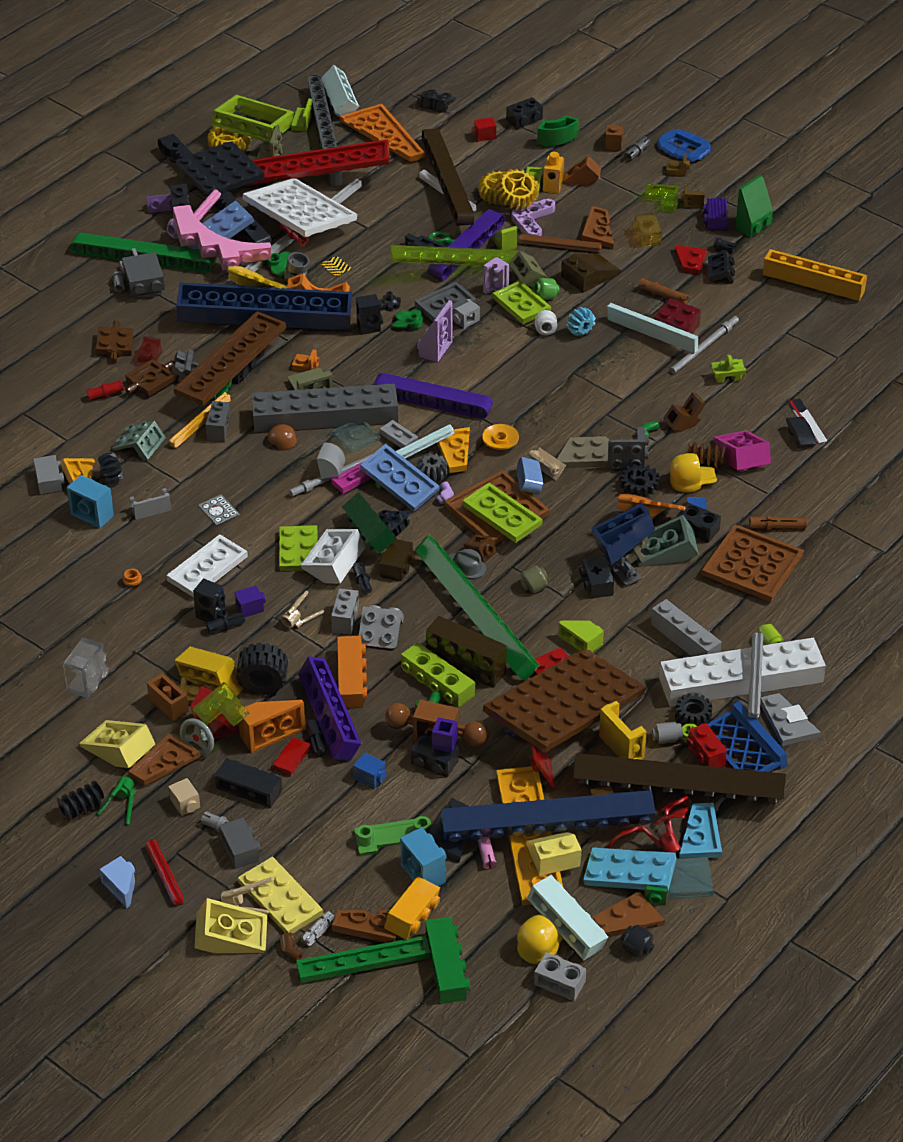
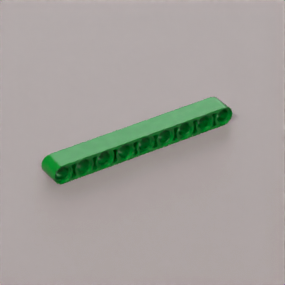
M77 233L70 244V250L74 254L122 261V258L131 257L133 248L136 249L138 255L155 252L160 267L201 273H210L217 261V257L202 258L199 249L87 233Z

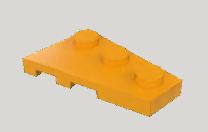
M470 427L454 429L453 435L437 442L444 460L447 461L449 473L467 471Z

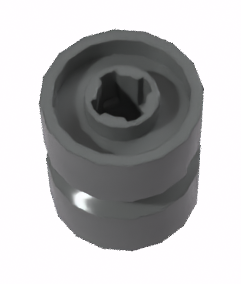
M300 252L289 254L284 272L286 281L302 273L305 276L307 275L309 258L305 254Z

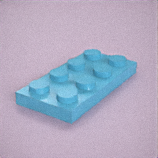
M592 847L584 876L585 886L645 890L646 886L667 888V891H669L677 859L676 853Z

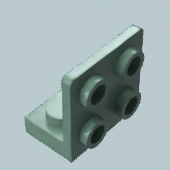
M144 421L138 425L131 424L127 426L123 435L116 439L112 449L116 451L134 447L144 461L151 457L166 437L155 421Z

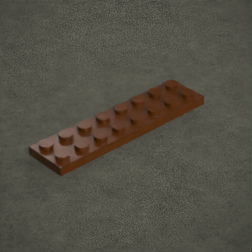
M257 311L174 387V394L204 406L286 329V323Z

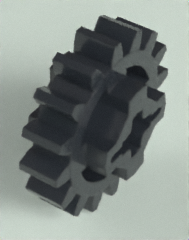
M642 463L640 466L633 464L632 468L627 466L626 470H622L620 475V487L624 488V492L630 491L631 495L634 493L637 496L643 494L646 497L647 493L654 494V490H658V486H660L659 473H656L655 468L650 469V465L643 467Z

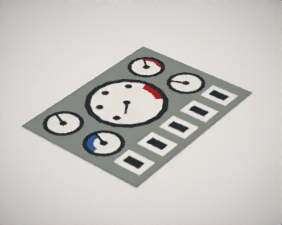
M222 494L199 504L201 509L216 525L239 515Z

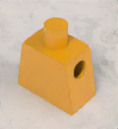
M551 152L547 157L544 167L543 192L559 194L564 178V158L559 157L558 152Z

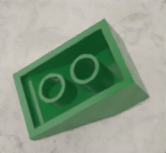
M761 174L740 187L738 192L735 229L752 237L766 226H769L773 220V208L763 175Z

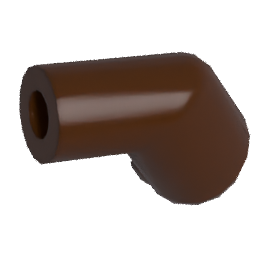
M285 932L280 937L281 952L294 961L300 960L303 953L293 947L294 934Z

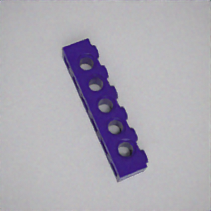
M308 656L298 672L302 685L333 759L351 761L362 743L326 659Z

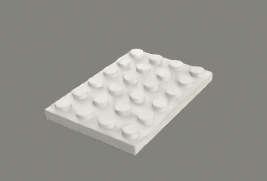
M296 178L243 193L244 201L304 237H309L312 234L321 233L324 230L336 228L337 226L349 224L357 220L355 212Z

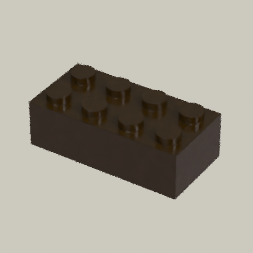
M439 615L426 629V648L464 675L495 687L506 674L507 645Z

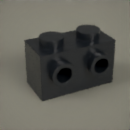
M533 97L506 107V120L516 129L543 119V106Z

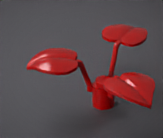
M689 797L679 798L658 811V814L664 811L665 816L654 824L656 826L664 822L667 831L659 835L660 840H657L644 826L639 825L618 833L610 841L609 849L621 836L639 831L645 832L655 842L657 847L661 845L664 852L673 853L681 849L673 832L670 819L685 818L688 808L676 810L669 814V811L676 806H688Z

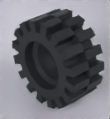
M688 693L687 697L684 694L676 702V722L680 723L681 726L688 723L696 726L710 723L712 703H709L710 700L708 698L704 700L705 696L702 694L700 697H698V693H695L694 696ZM688 710H697V711H699L700 713L692 714V713H689V712H687V711H688Z

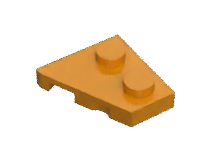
M63 458L60 464L69 484L80 475L92 478L94 471L92 467L95 460Z

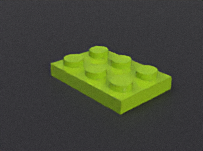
M521 281L493 292V299L522 324L534 320L536 315L543 310L551 311V306Z
M317 525L280 527V572L305 571L302 569L301 564L318 542Z

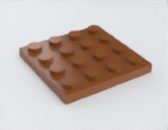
M504 470L445 500V507L476 534L490 536L494 545L508 537L463 506L465 498L486 484L491 483L542 519L550 515L549 508L531 493L520 491L519 483Z
M734 524L702 569L701 576L772 602L802 558L804 550Z

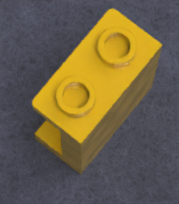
M617 701L605 705L600 711L599 737L620 758L644 759L646 730L640 726L631 731L619 718L620 704Z

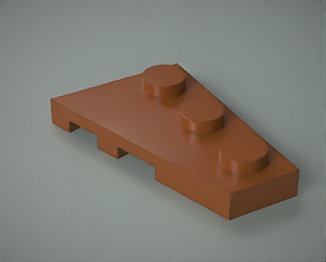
M168 734L128 771L129 777L145 786L200 758V751Z

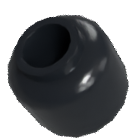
M640 925L628 926L621 936L623 941L622 947L635 957H641L644 954L649 955L655 946L652 943L653 934Z

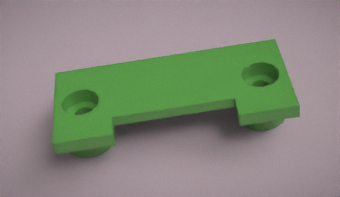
M420 816L416 819L370 826L361 825L354 828L359 855L378 854L377 848L399 845L401 837L421 827L428 833L431 829V821L428 817Z

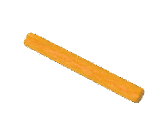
M223 393L215 401L230 402L231 396ZM211 404L169 440L171 447L177 448L207 422Z

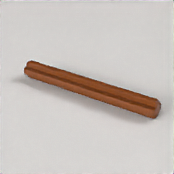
M521 234L519 238V243L526 245L600 253L602 248L601 243L526 234Z

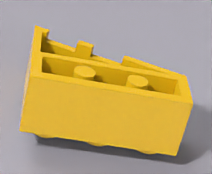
M190 646L174 660L180 676L185 677L197 686H207L210 690L231 700L244 690L243 686H240L239 681L236 679L235 662L231 657Z

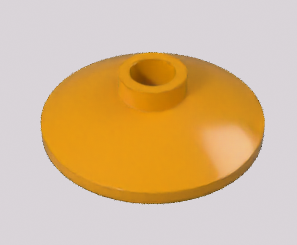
M506 424L489 426L483 432L484 443L490 448L497 450L509 449L515 446L519 440L518 431Z

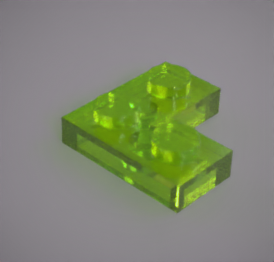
M646 184L645 199L661 200V210H677L679 186Z
M225 682L193 708L206 725L223 713L227 720L235 726L249 714L248 710Z

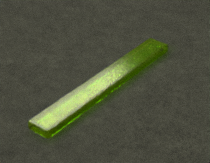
M390 245L389 248L391 262L484 266L496 257L509 264L519 251Z

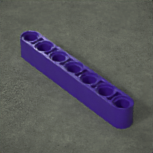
M488 209L474 222V225L468 227L430 263L428 274L441 280H446L503 226L505 216Z
M386 373L378 374L373 385L395 384L398 401L479 419L486 418L493 406V400L486 395Z

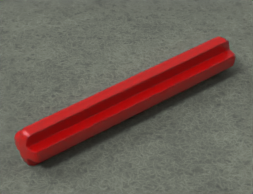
M155 839L146 841V849L173 905L183 904V894Z

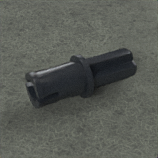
M355 563L352 567L356 576L355 582L359 585L363 594L367 595L372 592L369 582L370 576L366 572L363 563Z
M243 612L227 617L223 615L220 619L206 622L208 633L212 634L225 629L229 630V627L242 624L246 620Z
M309 720L305 725L309 735L308 742L311 743L314 754L321 756V754L325 753L324 736L320 732L318 721Z

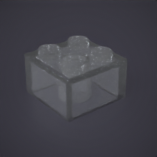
M82 637L63 663L68 692L89 698L92 692L96 691L98 684L108 673L104 644Z

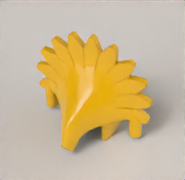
M229 266L227 270L229 273L228 279L238 283L239 286L287 288L283 284L268 280L262 275L241 266Z

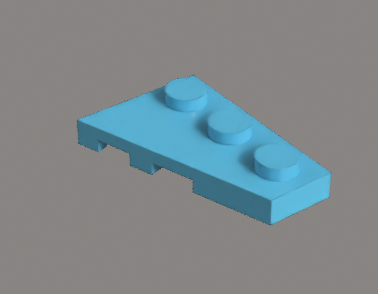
M714 803L692 804L679 859L722 857Z

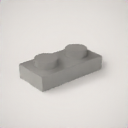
M394 420L380 428V434L400 448L418 440V436Z

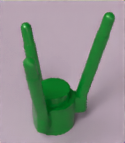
M125 776L120 777L113 791L98 810L97 815H101L115 795L119 798H126L128 796L126 825H129L133 797L136 793L133 789V780Z

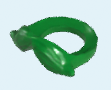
M442 231L434 232L429 236L432 240L436 236L445 237L444 239L435 240L441 244L445 242L450 245L454 241L448 233Z

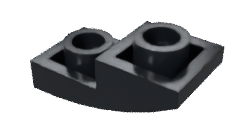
M803 416L786 418L790 435L795 436L798 448L814 447L817 444L814 433Z

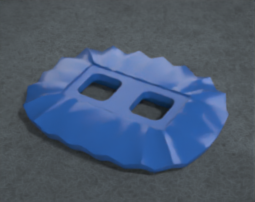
M672 129L664 133L657 141L659 150L669 154L670 157H675L677 160H683V154H687V160L694 162L695 160H701L711 151L709 142L694 133H689L687 130ZM679 141L683 144L679 146L674 144V142ZM692 147L696 150L692 152L690 150H687V148Z

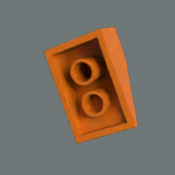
M302 700L255 702L238 710L240 738L251 753L306 730L304 702Z

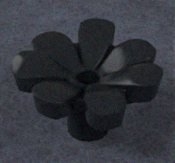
M391 291L386 292V295L381 299L383 309L388 307L389 311H393V307L399 308L401 298L393 295Z

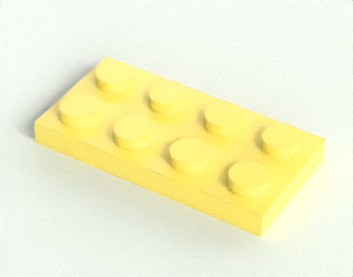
M274 857L269 858L238 877V883L242 887L273 877V881L253 888V891L248 892V894L262 909L269 911L268 915L284 933H295L323 915V909Z

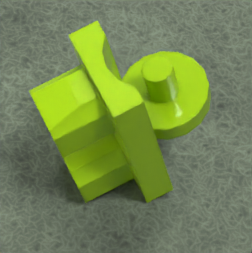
M726 355V359L723 361L711 363V369L717 383L724 382L725 377L731 376V379L734 381L741 380L742 375H745L747 371L743 365V360L732 359L731 355Z

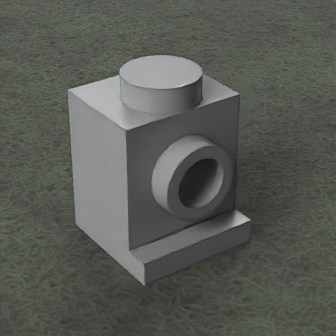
M467 299L465 304L455 308V314L452 316L454 322L465 329L480 321V307L470 299Z

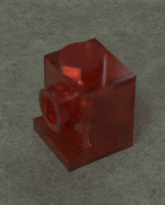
M144 336L143 342L137 350L138 362L145 364L151 359L157 362L162 354L161 339Z

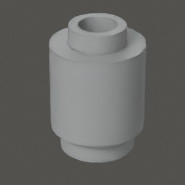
M676 722L655 724V728H652L653 741L656 740L657 744H665L682 740L681 724H676Z

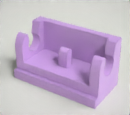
M496 257L484 265V293L489 294L492 291H498L509 286L508 263Z

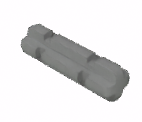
M329 911L325 912L321 916L322 918H319L308 929L309 932L307 931L301 936V942L306 946H311L315 942L314 939H318L328 929L327 926L332 925L335 919L334 914Z

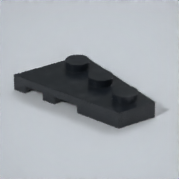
M451 798L445 808L467 807L468 805ZM440 814L428 833L433 836L436 845L439 848H443L447 857L460 863L464 839L458 842L443 840Z

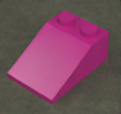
M747 430L713 437L720 451L725 447L724 458L737 471H747L750 467L762 468L765 464L771 463L770 442Z

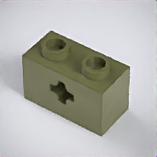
M518 251L509 263L520 281L532 288L539 278L547 277L534 257L522 251Z

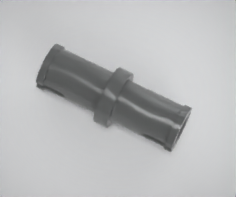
M643 136L637 143H633L631 148L624 153L625 159L630 156L626 161L630 162L637 155H640L643 149L650 145V139L644 142L648 137Z

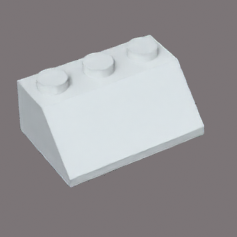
M326 529L301 564L302 569L324 583H341L365 549V544L358 529Z

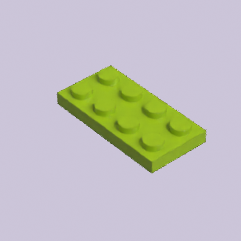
M491 483L486 484L463 500L465 508L515 543L533 532L543 523L542 518Z

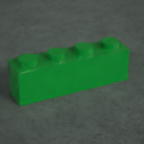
M451 917L425 920V934L431 953V962L440 1004L467 1000L470 982L468 977H464L466 964L465 960L460 959L462 946L461 942L456 941V938L459 937L457 925H453Z

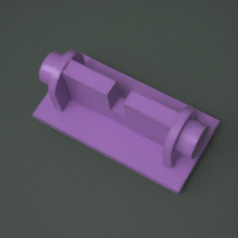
M170 194L147 196L148 213L173 211Z

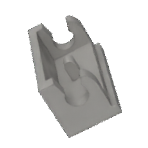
M166 488L162 489V496L148 498L140 502L134 501V496L130 497V508L135 520L171 511L170 495L167 493Z

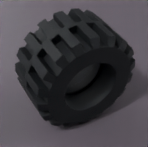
M269 643L250 644L249 647H244L239 653L236 679L239 681L240 686H244L245 690H251L252 693L271 694L272 691L277 692L286 682L288 669L287 655L283 654L284 651L282 649H277V646H271Z

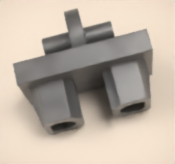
M189 349L187 353L178 350L174 357L175 363L171 373L179 375V382L185 378L186 374H190L199 365L195 361L192 362L193 350Z

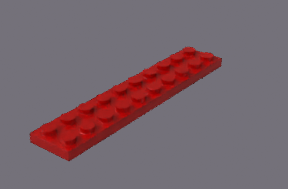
M385 139L254 159L252 161L265 173V178L244 186L383 166L389 164V141Z

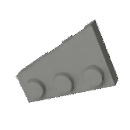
M780 693L760 698V704L782 746L820 738L821 732L807 719L791 723L788 721L787 712L781 709L791 707L792 705Z

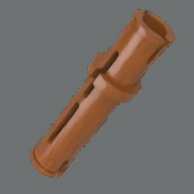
M641 278L640 283L642 284L638 285L639 289L649 291L652 295H660L685 304L688 302L685 299H689L688 294L662 286L659 282L654 283Z
M771 515L766 517H750L749 528H766V530L806 529L807 517H771Z

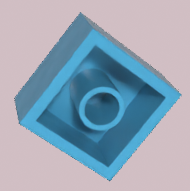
M80 475L67 487L72 516L99 529L114 516L111 489L106 485Z
M421 827L401 837V866L414 881L419 876L436 886L445 883V873L447 872L445 867L446 853L443 848H439L436 845L433 836L430 833L427 834Z

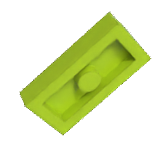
M312 99L308 100L306 108L297 107L291 124V131L307 132L313 115Z

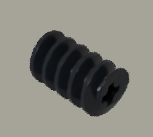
M94 780L91 782V785L85 784L84 789L79 787L76 792L70 791L69 796L64 794L61 799L57 798V803L62 814L71 821V814L74 813L76 817H79L80 809L86 814L87 806L91 810H94L95 802L99 807L102 806L101 799H104V794L100 785Z

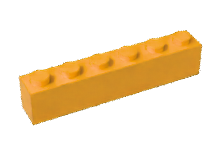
M772 249L769 250L764 258L763 275L858 301H860L865 292L867 275Z

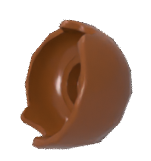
M276 425L268 433L269 443L271 446H277L278 450L290 449L297 443L295 431L289 425Z

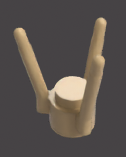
M308 591L301 594L292 607L281 616V622L287 628L291 629L293 626L299 628L302 624L324 613V610H321L300 620L301 614L296 608L307 596Z
M273 877L240 888L223 891L221 901L241 907L239 904L243 903L242 894L251 892L253 888L273 881ZM242 907L264 914L269 913V911L265 909Z

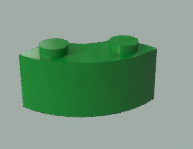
M564 115L557 120H543L537 128V144L551 147L572 142L579 133V119Z

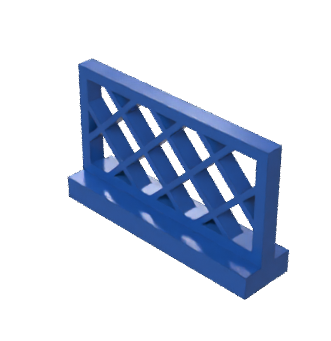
M740 701L733 704L732 710L708 723L711 729H720L719 735H716L720 741L732 742L731 748H726V762L732 769H740L739 767H741L743 770L744 768L755 769V771L770 772L777 767L782 769L788 766L787 753L756 718L748 716V709ZM732 717L737 721L736 726L725 724ZM723 730L734 731L733 737L722 736ZM737 732H747L748 738H736ZM735 743L746 744L745 750L734 749ZM749 744L758 745L760 747L759 752L748 751ZM732 754L742 755V762L733 761ZM746 757H758L757 763H745ZM761 758L770 759L772 763L768 765H762L760 764Z

